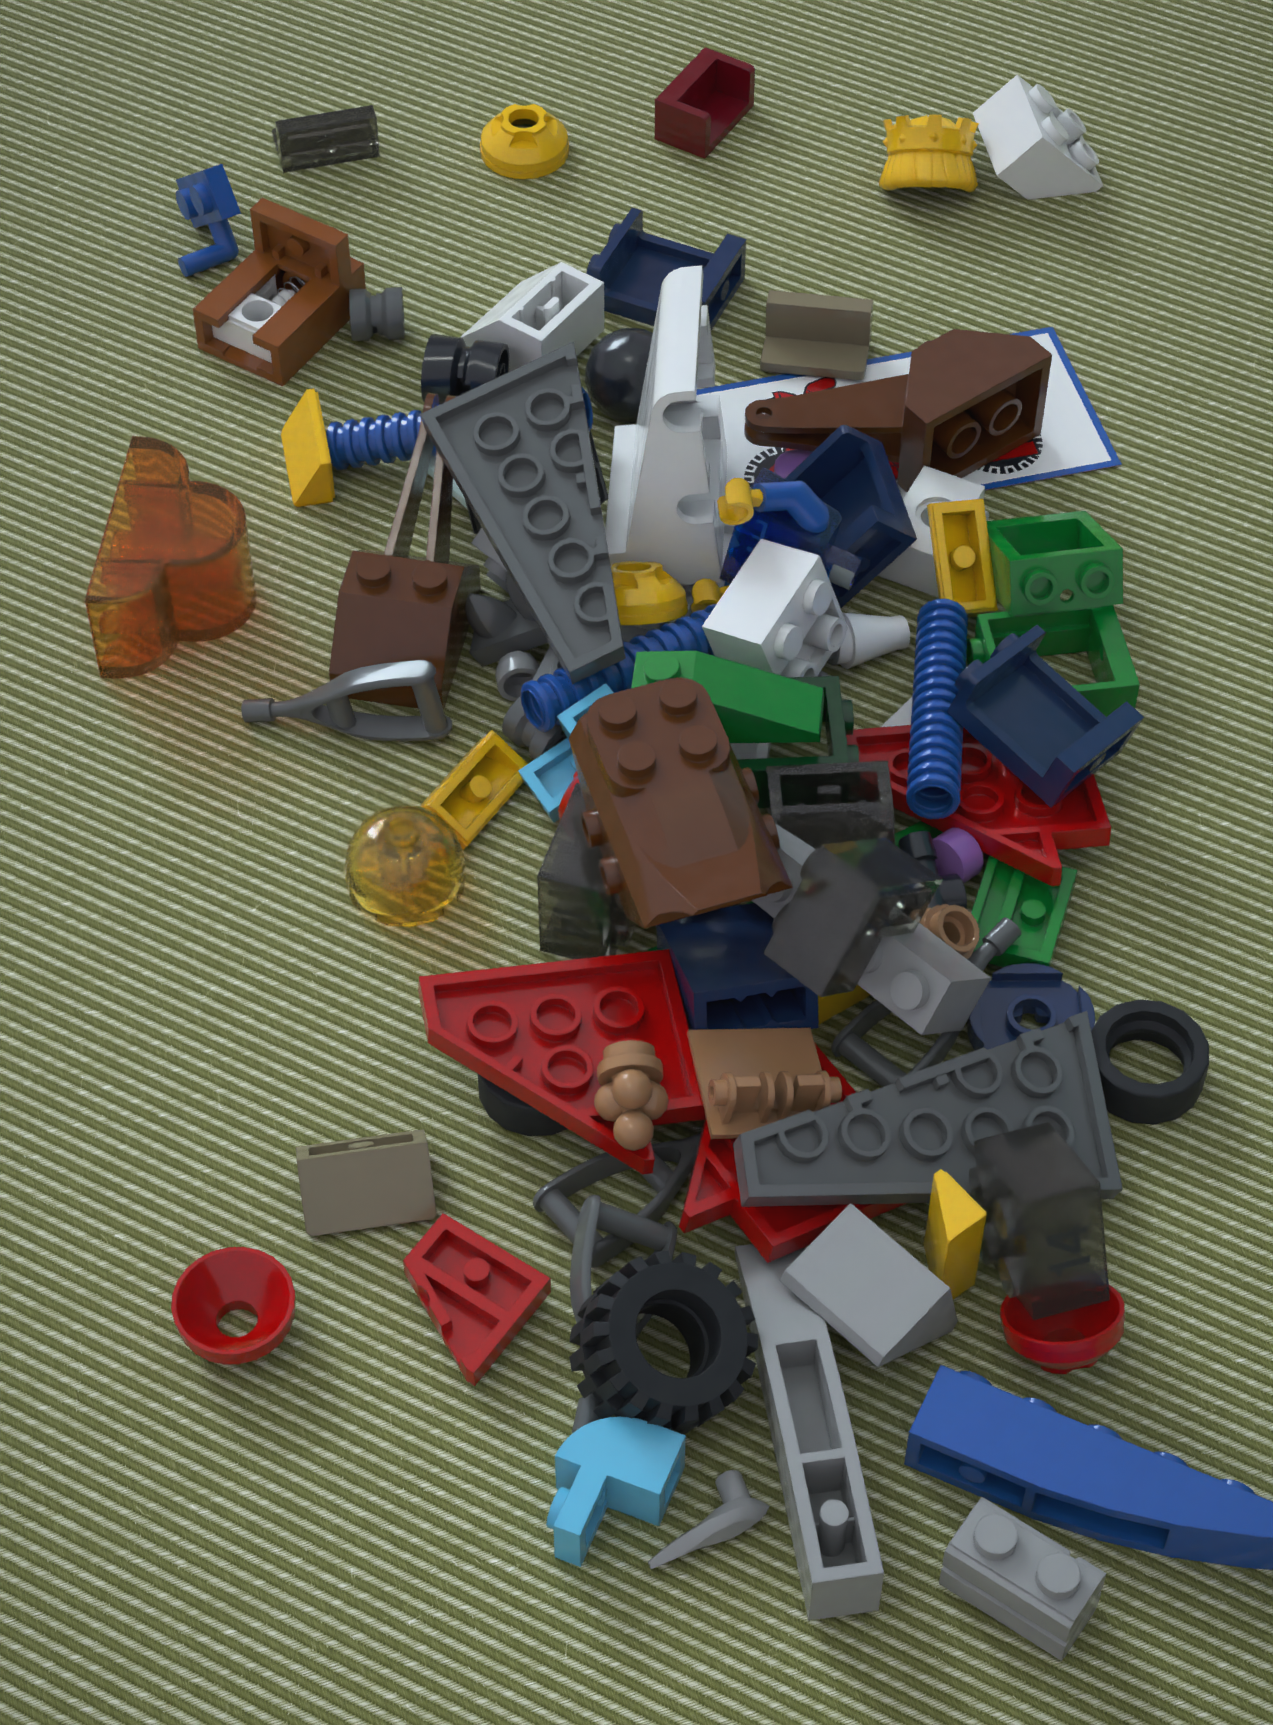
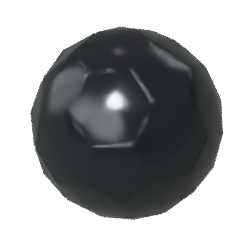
M622 328L607 334L592 348L585 369V384L591 401L604 415L623 423H637L653 333L640 328Z

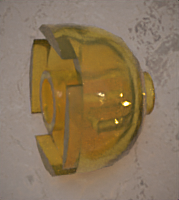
M396 805L380 809L361 823L348 842L344 872L346 887L351 901L359 910L361 905L367 911L375 913V920L387 926L413 927L435 921L444 915V906L452 902L455 896L458 901L464 892L466 868L461 845L455 830L435 812L413 805Z

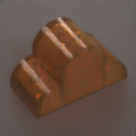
M132 436L85 597L100 678L123 679L148 673L161 666L170 658L179 641L203 642L227 636L246 623L256 606L257 594L246 515L240 500L233 493L216 484L190 481L188 464L180 451L172 445L155 438Z

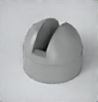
M516 650L505 654L499 660L495 677L498 691L503 698L516 701L521 697L522 685L527 681L533 680L540 665L530 653Z

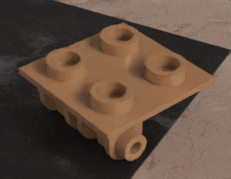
M811 1028L688 1030L687 1032L711 1139L738 1138L740 1134L809 1109L814 1112L831 1106L830 1103H839L841 1100V1081L839 1077H829L827 1071H822Z

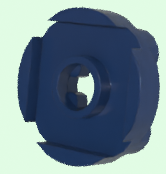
M1032 963L1009 965L992 973L991 981L986 986L967 1020V1033L974 1050L983 1047L988 1050L1016 1040L1020 1034L1032 1030L1018 1024L1021 1022L1023 1014H1034L1036 1022L1046 1023V1026L1040 1027L1041 1030L1064 1023L1068 1017L1085 1011L1088 1012L1092 1031L1095 1026L1093 1004L1088 994L1080 985L1077 992L1070 984L1062 981L1063 973L1052 967Z

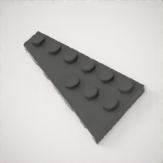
M1087 1011L1068 1017L1064 1023L1044 1030L1037 1028L1020 1034L1016 1040L987 1050L983 1047L899 1077L895 1083L873 1091L865 1089L851 1094L844 1101L814 1112L809 1109L740 1134L733 1143L742 1207L849 1205L850 1203L852 1205L930 1203L933 1176L940 1169L944 1172L946 1171L976 1202L1113 1199L1123 1190Z

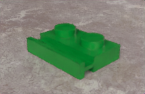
M989 856L971 912L979 927V941L974 951L983 945L982 939L1002 918L1006 917L1019 927L1021 936L1001 956H994L988 964L1005 967L1014 964L1032 963L1051 967L1074 891L1077 870L1062 866L1061 884L1059 886H1050Z

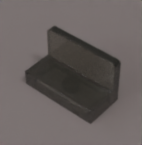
M373 105L275 121L276 128L272 130L273 142L283 173L380 157L377 117Z

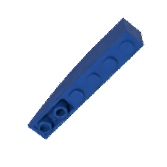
M940 1365L909 1431L904 1465L1031 1519L1102 1542L1172 1558L1242 1568L1273 1570V1502L1256 1495L1245 1484L1231 1479H1216L1190 1468L1182 1459L1173 1454L1161 1451L1151 1452L1124 1441L1110 1428L1097 1424H1083L1057 1413L1051 1405L1042 1400L1031 1397L1020 1398L998 1389L977 1373L970 1371L957 1372Z

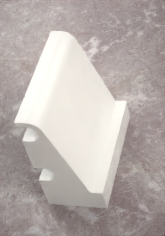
M702 265L678 268L670 272L662 282L637 423L615 426L605 527L611 566L614 563L626 561L657 562L662 565L665 572L670 574L681 585H692L703 578L711 579L716 583L722 582L724 523L719 517L717 500L719 497L725 496L727 447L720 395H696L697 388L715 387L716 367L708 306L702 305Z

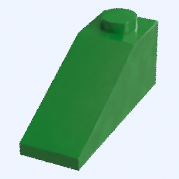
M699 651L636 652L631 688L670 678L681 677L696 681L708 692L729 739V743L820 742L824 705V690L822 687Z

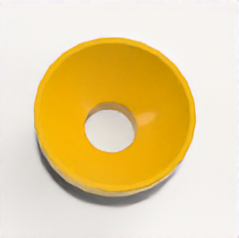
M513 104L497 114L483 128L480 141L481 158L488 168L501 176L513 179H535L547 176L558 170L568 158L569 140L567 130L561 121L536 104L527 106ZM531 124L534 126L528 128H518L513 125Z
M626 561L612 564L611 570L620 625L663 623L678 619L688 613L685 589L676 579L663 570L660 563Z

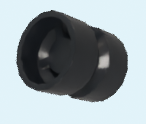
M431 334L422 363L421 395L423 401H425L428 393L438 394L440 405L445 402L448 395L460 396L508 373V345L476 340L471 347H468L461 337Z

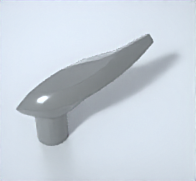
M729 1470L720 1474L715 1484L723 1505L716 1508L699 1524L673 1540L648 1561L650 1569L694 1550L734 1538L759 1522L770 1506L760 1500L751 1498L742 1474L739 1471Z

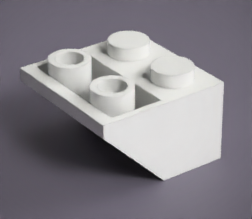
M1017 74L973 112L976 123H979L978 128L996 175L1027 200L1096 192L1103 186L1095 167L1099 163V159L1082 136L1086 132L1083 122L1071 109L1067 108L1064 112L1060 110L1049 92L1040 84L1032 87Z
M560 262L521 281L467 330L461 338L464 339L468 347H471L476 340L507 344L509 348V372L574 342L576 355L578 356L604 331V282Z
M760 539L702 625L716 657L788 678L818 677L831 654L836 652L843 644L846 631L848 630L820 555Z

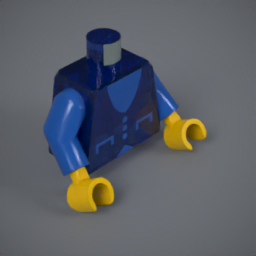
M763 467L751 488L749 482L742 478H733L726 484V496H721L717 500L719 517L723 523L735 526L719 577L725 583L723 587H719L711 579L703 578L698 580L691 590L693 603L690 607L692 613L697 610H704L708 605L719 602L760 539L820 555L830 582L848 590L851 589L861 568L863 558L834 546L843 518L839 511L822 502L805 482L787 481Z

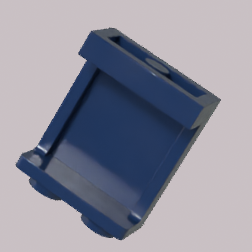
M631 208L622 223H616L613 226L608 243L600 255H593L588 264L586 274L604 282V311L654 326L661 285L664 278L678 268L702 265V305L708 306L710 328L712 330L745 279L746 239L727 233L715 253L707 252L645 233L643 231V211Z
M841 425L782 481L805 482L828 507L830 517L828 528L821 532L816 539L805 540L809 553L820 555L828 578L833 564L855 573L849 590L830 582L840 608L917 540L882 442L850 426Z
M1037 624L1021 637H1018L1015 633L1008 635L995 648L990 659L984 664L979 659L970 663L954 683V686L959 691L947 713L1052 808L1121 753L1144 716L1127 701L1107 717L1102 714L1038 656L1036 650L1046 632Z

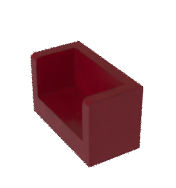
M704 47L655 99L654 139L705 159L754 106V66Z

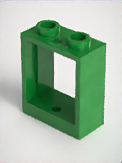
M1086 511L986 521L996 598L1011 616L1123 604V548ZM1064 590H1071L1072 594L1068 600L1060 599V595Z
M1114 605L1011 616L1007 611L977 614L975 637L967 639V665L976 659H979L984 664L990 659L995 648L1008 635L1015 633L1018 637H1021L1038 624L1046 632L1036 650L1039 657L1087 652L1096 683L1072 686L1102 714L1107 717L1126 701L1136 708L1140 683Z

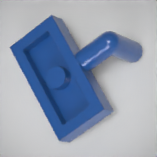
M223 164L176 179L179 188L176 191V200L182 215L187 220L191 219L194 228L208 224L215 242L214 245L178 258L179 267L183 275L188 277L235 259L239 249L227 218L241 214Z

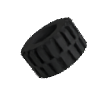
M669 1251L654 1252L646 1260L640 1256L628 1262L593 1292L594 1294L583 1303L577 1313L581 1320L572 1327L569 1341L579 1345L580 1348L569 1358L571 1370H582L585 1379L577 1385L582 1397L586 1398L593 1393L600 1402L593 1411L601 1419L612 1415L616 1417H629L631 1419L638 1418L647 1421V1424L659 1425L675 1432L686 1434L723 1411L726 1406L734 1402L745 1390L741 1384L752 1377L756 1365L755 1362L746 1357L758 1349V1334L747 1333L746 1326L754 1321L755 1318L750 1305L740 1308L735 1298L742 1291L734 1280L725 1286L717 1279L722 1269L711 1262L701 1269L696 1267L697 1256L682 1252L671 1261ZM638 1314L660 1316L671 1322L681 1332L690 1353V1368L687 1378L667 1376L657 1371L647 1362L639 1349L636 1339Z

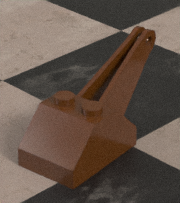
M953 329L932 341L924 342L912 351L909 374L790 397L756 400L750 403L745 409L744 435L749 442L758 446L814 451L838 427L847 425L882 442L888 460L899 463L897 484L906 492H908L924 465L963 478L1041 434L1052 354L1030 336Z
M428 393L426 395L422 413L439 405L438 394ZM448 395V396L446 397V399H445V402H447V401H449V400H451V399H453V398H455V397H457V396H449V395ZM421 419L418 437L385 551L357 550L351 554L338 594L329 679L331 681L350 670L375 664L427 660L436 668L434 681L444 709L470 625L465 612L466 600L470 593L479 594L481 589L480 567L474 564L449 561L453 477L437 449L426 558L409 555L434 446ZM412 686L380 688L348 695L349 699L419 709Z

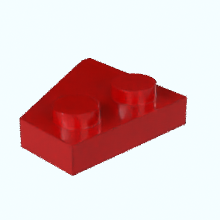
M442 1213L403 1260L404 1273L466 1381L474 1386L477 1385L551 1293V1278Z

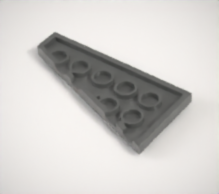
M574 342L420 415L423 426L571 683L574 684L626 659L577 355Z

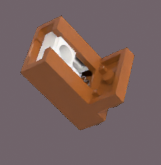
M261 198L250 209L255 250L193 308L198 349L280 386H284L350 320L349 290L366 289L364 263L350 257L348 234L297 213L292 209Z

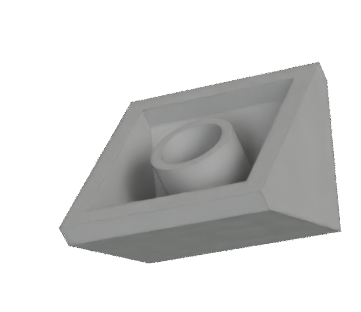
M851 1203L785 1269L779 1280L877 1367L952 1332L958 1322L950 1287Z

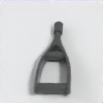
M427 660L389 662L360 667L345 672L302 696L275 702L273 698L243 700L241 707L242 717L246 723L275 721L276 717H291L307 720L354 737L370 740H439L446 737L452 730V720L450 717L445 716L434 681L436 668ZM412 686L421 716H386L355 712L352 709L348 695L380 688Z
M1002 918L982 939L983 945L974 951L967 960L981 971H984L994 956H1001L1021 936V930L1009 918ZM875 999L839 1032L832 1043L831 1051L835 1057H845L881 1087L895 1083L899 1077L941 1063L954 1045L960 1031L941 1033L930 1050L906 1074L861 1039L874 1025L891 1013L888 1008Z
M701 1133L679 1140L652 1144L655 1157L653 1173L641 1174V1176L658 1194L636 1215L656 1222L662 1218L693 1169ZM605 1152L575 1166L545 1184L535 1194L533 1206L538 1212L544 1211L574 1244L580 1212L567 1197L608 1176L633 1168ZM673 1161L678 1163V1165L672 1171L665 1162ZM596 1230L591 1268L603 1265L635 1242L612 1234H608L603 1238Z
M591 1195L584 1201L578 1218L570 1270V1297L576 1324L581 1320L577 1315L583 1303L592 1296L591 1265L596 1229L652 1248L654 1252L669 1251L672 1261L678 1233L677 1227L673 1222L667 1221L665 1224H661L601 1202L599 1195ZM638 1314L636 1339L653 1314ZM593 1393L586 1398L581 1397L578 1399L572 1433L588 1423L601 1419L593 1411L600 1404Z

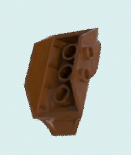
M681 677L670 678L608 694L597 699L589 707L588 712L578 720L569 736V742L586 806V811L580 812L582 830L589 848L599 846L603 856L602 859H599V870L605 891L608 896L618 894L628 919L645 929L793 888L777 852L780 849V842L775 822L770 814L761 815L757 803H759V793L753 772L749 767L740 768L711 698L701 684Z

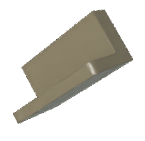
M769 290L766 302V337L760 359V369L767 372L863 380L871 345L873 300Z
M424 1129L296 1147V1161L305 1228L309 1236L430 1220L436 1216L428 1143Z

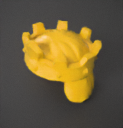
M929 114V116L925 115L915 119H909V115L897 116L896 124L894 125L891 119L883 120L886 131V138L883 144L887 147L886 154L888 159L879 180L880 188L894 190L903 187H947L962 189L968 193L974 192L978 183L971 157L973 156V150L977 146L974 141V135L979 123L973 122L969 118L958 117L955 124L940 114Z

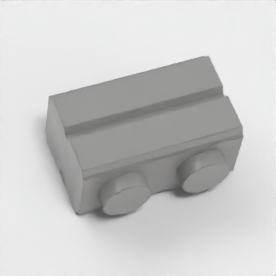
M982 1497L978 1500L945 1549L939 1584L1062 1661L1096 1610L1101 1596L1100 1591L1103 1588L1107 1573L1081 1557L1074 1559L1070 1556V1550Z

